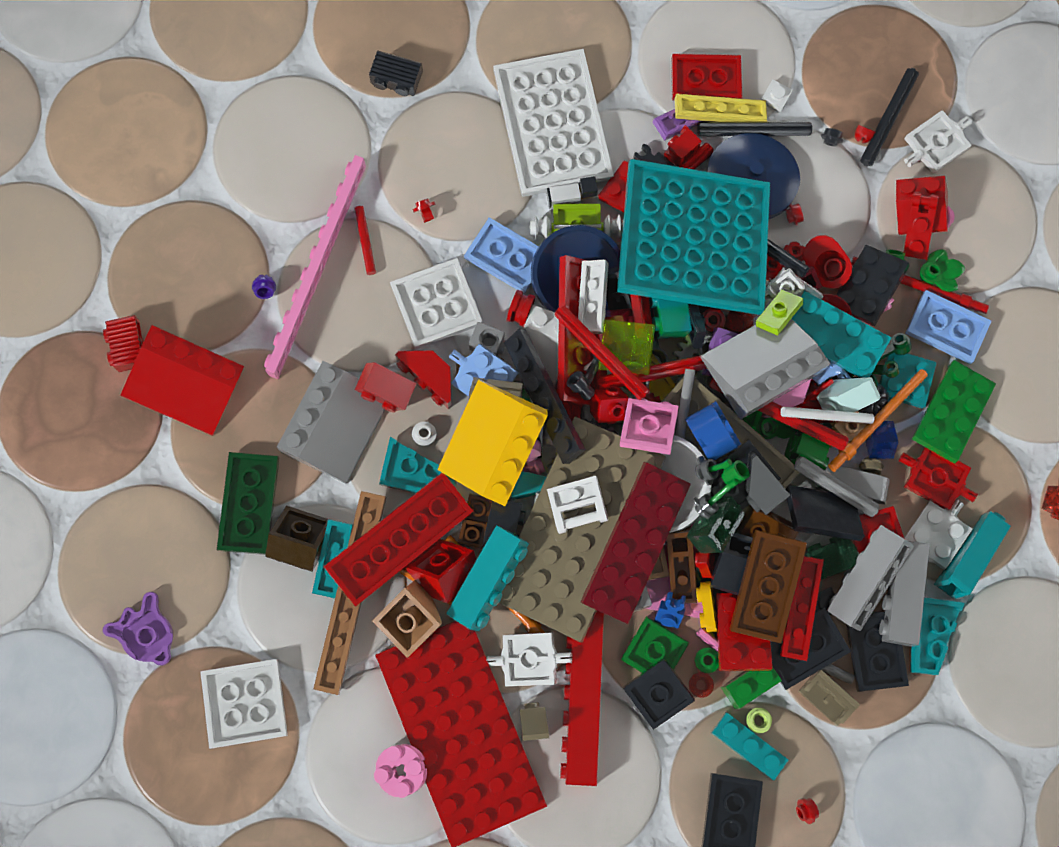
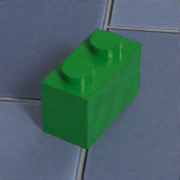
M772 666L771 671H745L722 686L721 689L734 709H740L782 680Z

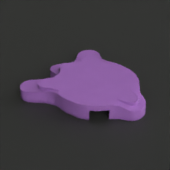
M147 592L144 595L139 612H136L131 607H127L124 609L119 621L107 623L103 627L104 635L117 639L122 644L124 651L135 660L154 662L157 665L163 666L171 659L172 626L168 619L161 614L159 610V597L154 592Z

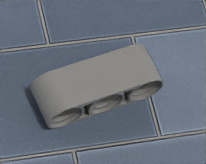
M827 466L825 471L877 504L886 503L889 478L840 466L833 472ZM816 483V489L830 492Z

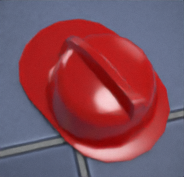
M819 235L810 239L803 251L805 263L815 268L823 287L834 289L843 286L852 274L850 258L832 237Z

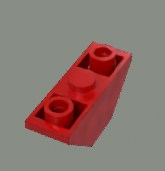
M433 350L398 351L395 354L397 367L404 374L409 372L415 377L413 381L417 383L416 385L421 390L427 389L432 393L431 398L438 406L444 405L448 409L452 406L451 368Z

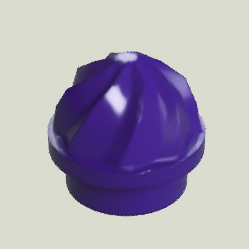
M262 274L253 281L252 290L256 297L268 299L276 291V283L272 277Z

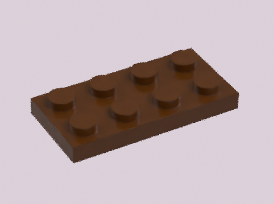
M755 530L729 628L730 631L777 643L782 642L807 546L806 542Z

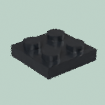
M665 658L623 687L626 694L653 730L695 701L693 695Z

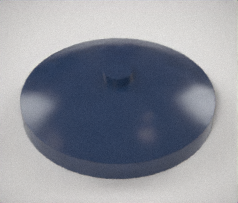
M757 133L738 134L723 141L712 153L706 172L769 182V219L782 214L789 208L800 186V171L792 153L779 141Z
M572 225L553 232L539 245L531 264V283L537 299L546 310L555 313L559 308L560 257L567 255L588 261L606 260L609 270L620 265L621 251L606 233L591 226ZM606 300L605 310H610Z

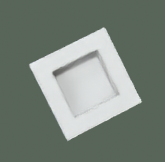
M772 79L761 100L766 101L767 106L781 112L793 90Z

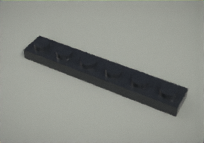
M519 328L504 344L533 404L547 409L548 416L544 426L562 463L570 464L586 449L526 329Z

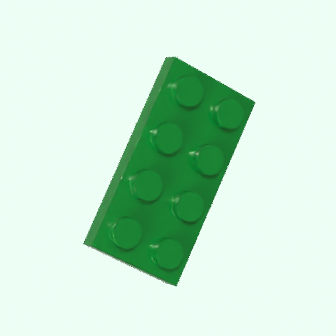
M953 360L949 364L912 440L955 464L959 460L996 383Z

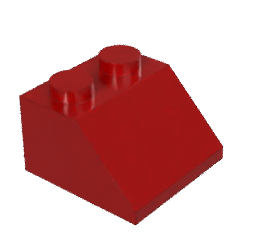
M933 176L896 180L898 234H907L914 192H921L924 196L939 195L932 233L947 232L948 188L946 177ZM920 205L919 209L928 211L929 206Z
M439 539L405 566V568L432 598L449 603L458 594L477 559L474 550Z

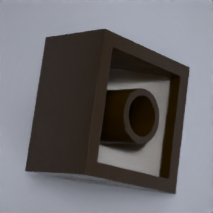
M286 505L269 533L265 557L313 572L320 559L328 519Z

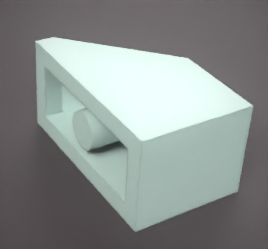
M872 377L834 380L833 384L817 396L822 410L856 412L881 398Z

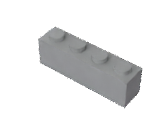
M880 525L872 533L870 543L865 551L858 555L853 570L845 576L839 592L831 598L827 611L850 627L861 631L915 545Z
M908 541L915 546L889 585L887 595L883 597L882 608L885 610L884 620H881L879 633L882 635L883 642L917 646L920 640L930 544Z

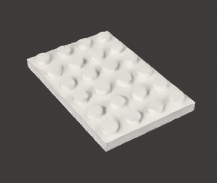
M584 49L493 66L522 197L546 193L549 187L579 184L580 178L595 176L596 182H603L614 177Z

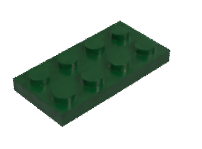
M229 452L217 551L266 554L268 536L272 525L279 456Z

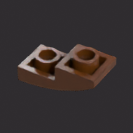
M470 493L467 503L473 512L462 521L458 543L482 548L492 500Z

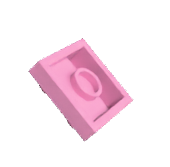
M628 398L620 447L670 455L678 416V406L669 402L658 403L646 399Z

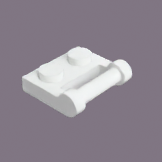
M597 476L547 489L559 534L567 532V529L600 521L602 523L609 521ZM592 504L596 506L597 511L565 520L563 518V512Z

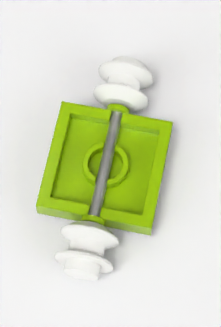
M553 204V223L551 225L550 219L547 216L543 220H538L535 216L534 220L530 221V235H535V240L538 235H544L545 238L548 237L550 230L553 233L561 228L572 225L591 226L604 231L609 237L611 234H617L618 238H620L623 231V219H621L620 215H618L617 219H611L610 215H607L604 223L601 222L600 204Z

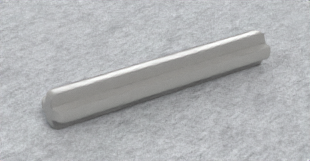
M800 457L796 460L794 468L798 472L868 516L873 517L878 513L880 506L876 502L808 459Z

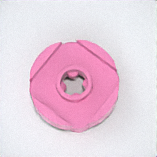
M393 745L385 749L378 757L374 779L389 795L404 798L417 792L425 783L427 777V768L425 769L423 762L425 759L422 753L412 745ZM403 764L406 776H399L396 766L399 767Z

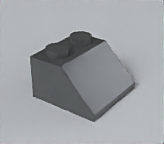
M753 450L749 452L747 463L749 477L746 479L745 489L749 495L745 498L757 513L762 510L767 515L788 498L790 494Z

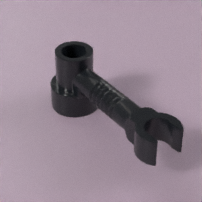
M606 342L605 346L612 352V348ZM593 355V360L585 375L581 371L573 373L568 378L566 385L573 393H578L583 400H589L595 394L591 383L602 363Z

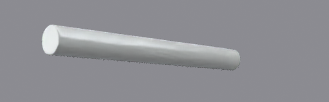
M795 407L781 408L782 417L868 424L874 422V415L867 413Z

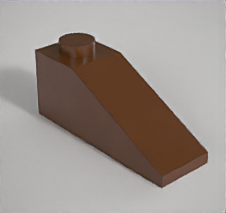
M690 525L683 530L669 533L666 539L671 592H673L672 598L680 600L682 596H686L685 604L697 603L693 540Z

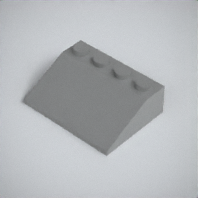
M792 319L778 336L754 325L700 357L740 420L819 375L830 365L818 344Z
M322 361L277 448L281 453L347 484L385 411L382 408L383 404L376 400L370 402L361 397L362 393L355 390L358 378Z

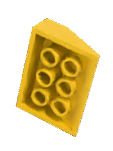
M478 379L437 470L479 495L506 506L548 416L547 409Z

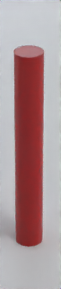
M356 206L354 210L367 275L376 274L364 207Z

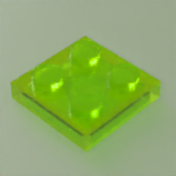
M604 320L602 343L632 373L649 375L655 325ZM599 361V369H600V370H608V369Z

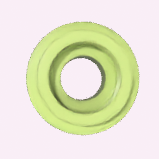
M754 708L748 712L746 723L752 732L764 733L770 729L772 717L766 709ZM758 715L763 719L762 724L759 726L754 722L755 717Z

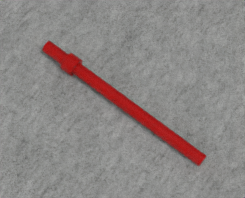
M853 256V258H852V260H851L852 266L855 264L856 260L858 259V258L855 257V256ZM904 275L900 282L923 292L925 290L930 291L966 309L970 308L986 314L989 309V305L973 300L972 296L964 293L959 295L954 292L943 291L935 285Z

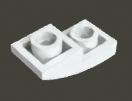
M790 268L766 286L765 309L781 289L794 295L799 294L805 289V285Z

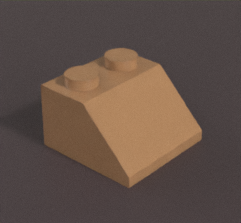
M416 580L406 586L372 620L407 658L442 624L433 598Z

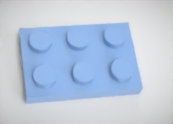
M489 217L465 253L464 259L525 294L532 284L531 264L539 246Z
M925 290L905 334L968 364H972L991 324V320Z

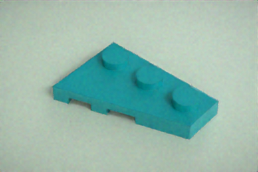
M390 437L379 485L416 493L442 472L437 470L439 467L437 463L428 460L413 449L404 446ZM447 476V478L451 481V483H452V484L454 485V487H455L456 480H454V479L450 478L449 476Z
M924 597L919 645L911 647V673L939 675L948 650V641L951 633L955 631L959 611H962L965 603Z

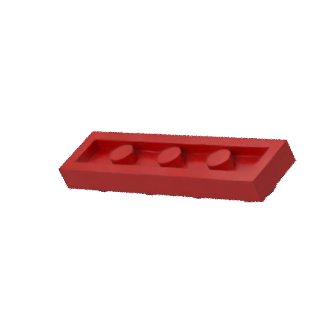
M806 556L803 558L783 634L780 656L807 661L824 561L822 559Z

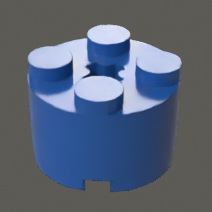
M716 401L685 419L708 459L716 460L741 445Z

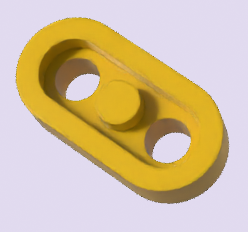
M711 581L700 582V587L696 588L698 603L702 602L703 613H699L701 628H706L707 633L717 632L716 608L713 588L710 587Z

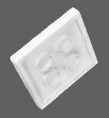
M457 258L390 282L415 350L475 328L477 322L483 323Z
M278 659L200 671L209 749L288 736Z

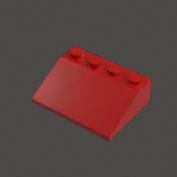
M151 325L120 396L213 436L244 366Z

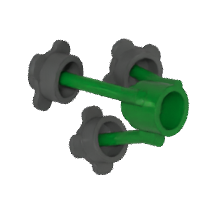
M699 456L695 472L698 479L704 480L707 485H712L713 479L718 477V470L724 469L722 477L717 480V486L712 488L713 497L704 494L700 499L697 497L693 499L696 505L695 509L701 517L706 519L710 517L716 518V512L719 510L716 502L720 499L726 505H732L734 502L733 498L739 494L738 484L749 477V470L739 460L732 463L730 459H727L723 463L716 464L713 459L705 460L703 456Z

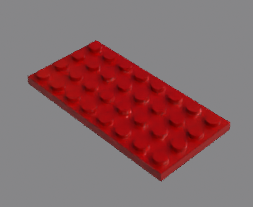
M454 621L437 628L408 658L396 646L375 655L409 742L422 753L425 759L423 760L425 769L427 768L425 782L451 847H457L547 807L474 630H470L459 622Z

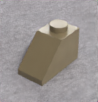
M539 702L524 704L525 709H519L522 741L549 738L545 707H540Z

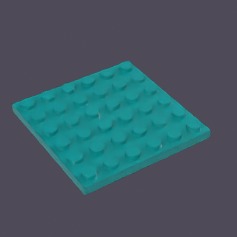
M630 159L627 173L617 292L761 315L765 310L770 183Z

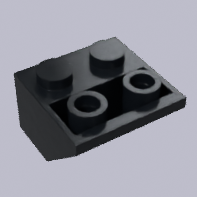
M730 530L725 532L718 542L710 587L735 595L739 594L752 537Z

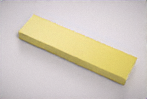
M676 94L675 119L714 122H767L766 101Z

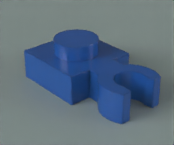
M669 592L666 601L661 600L654 621L666 627L678 629L685 613L686 596H682L680 600H675L672 598L673 592Z

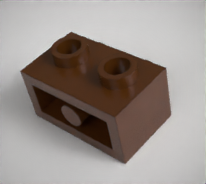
M751 505L748 506L737 524L739 534L752 538L755 530L795 539L799 531H794L791 521L772 511L767 515L762 510L757 513Z

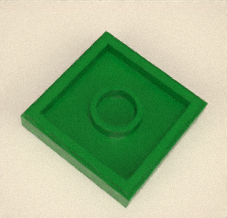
M646 616L623 654L621 661L643 673L665 658L674 670L689 642Z

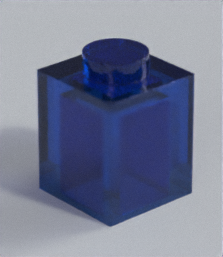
M884 421L865 440L869 458L894 459L899 443L894 421Z

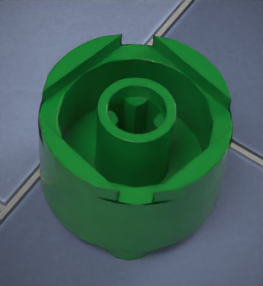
M798 430L797 434L791 433L784 456L794 465L796 460L804 457L823 470H826L829 463L827 454L832 446Z

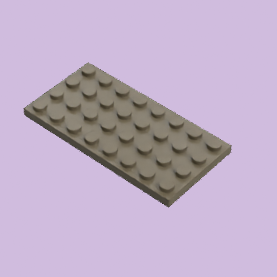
M574 417L572 423L586 450L570 464H563L557 454L519 536L530 543L527 547V555L515 568L514 578L509 584H506L499 603L568 637L583 642L597 610L582 604L581 599L643 463L647 462L662 469L667 457L656 452L620 447L621 436ZM597 476L609 521L602 523L600 521L567 529V532L559 534L547 489ZM595 504L563 512L562 514L565 520L597 510Z

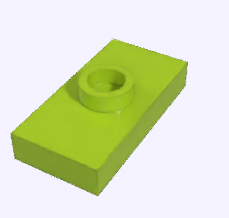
M781 289L756 320V327L778 336L803 305V298Z

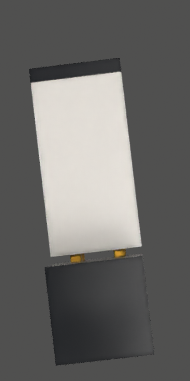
M596 177L580 178L579 184L547 188L546 195L549 209L553 208V204H580L581 199L597 196Z

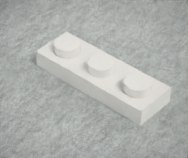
M606 260L582 261L578 319L593 334H604L608 262Z

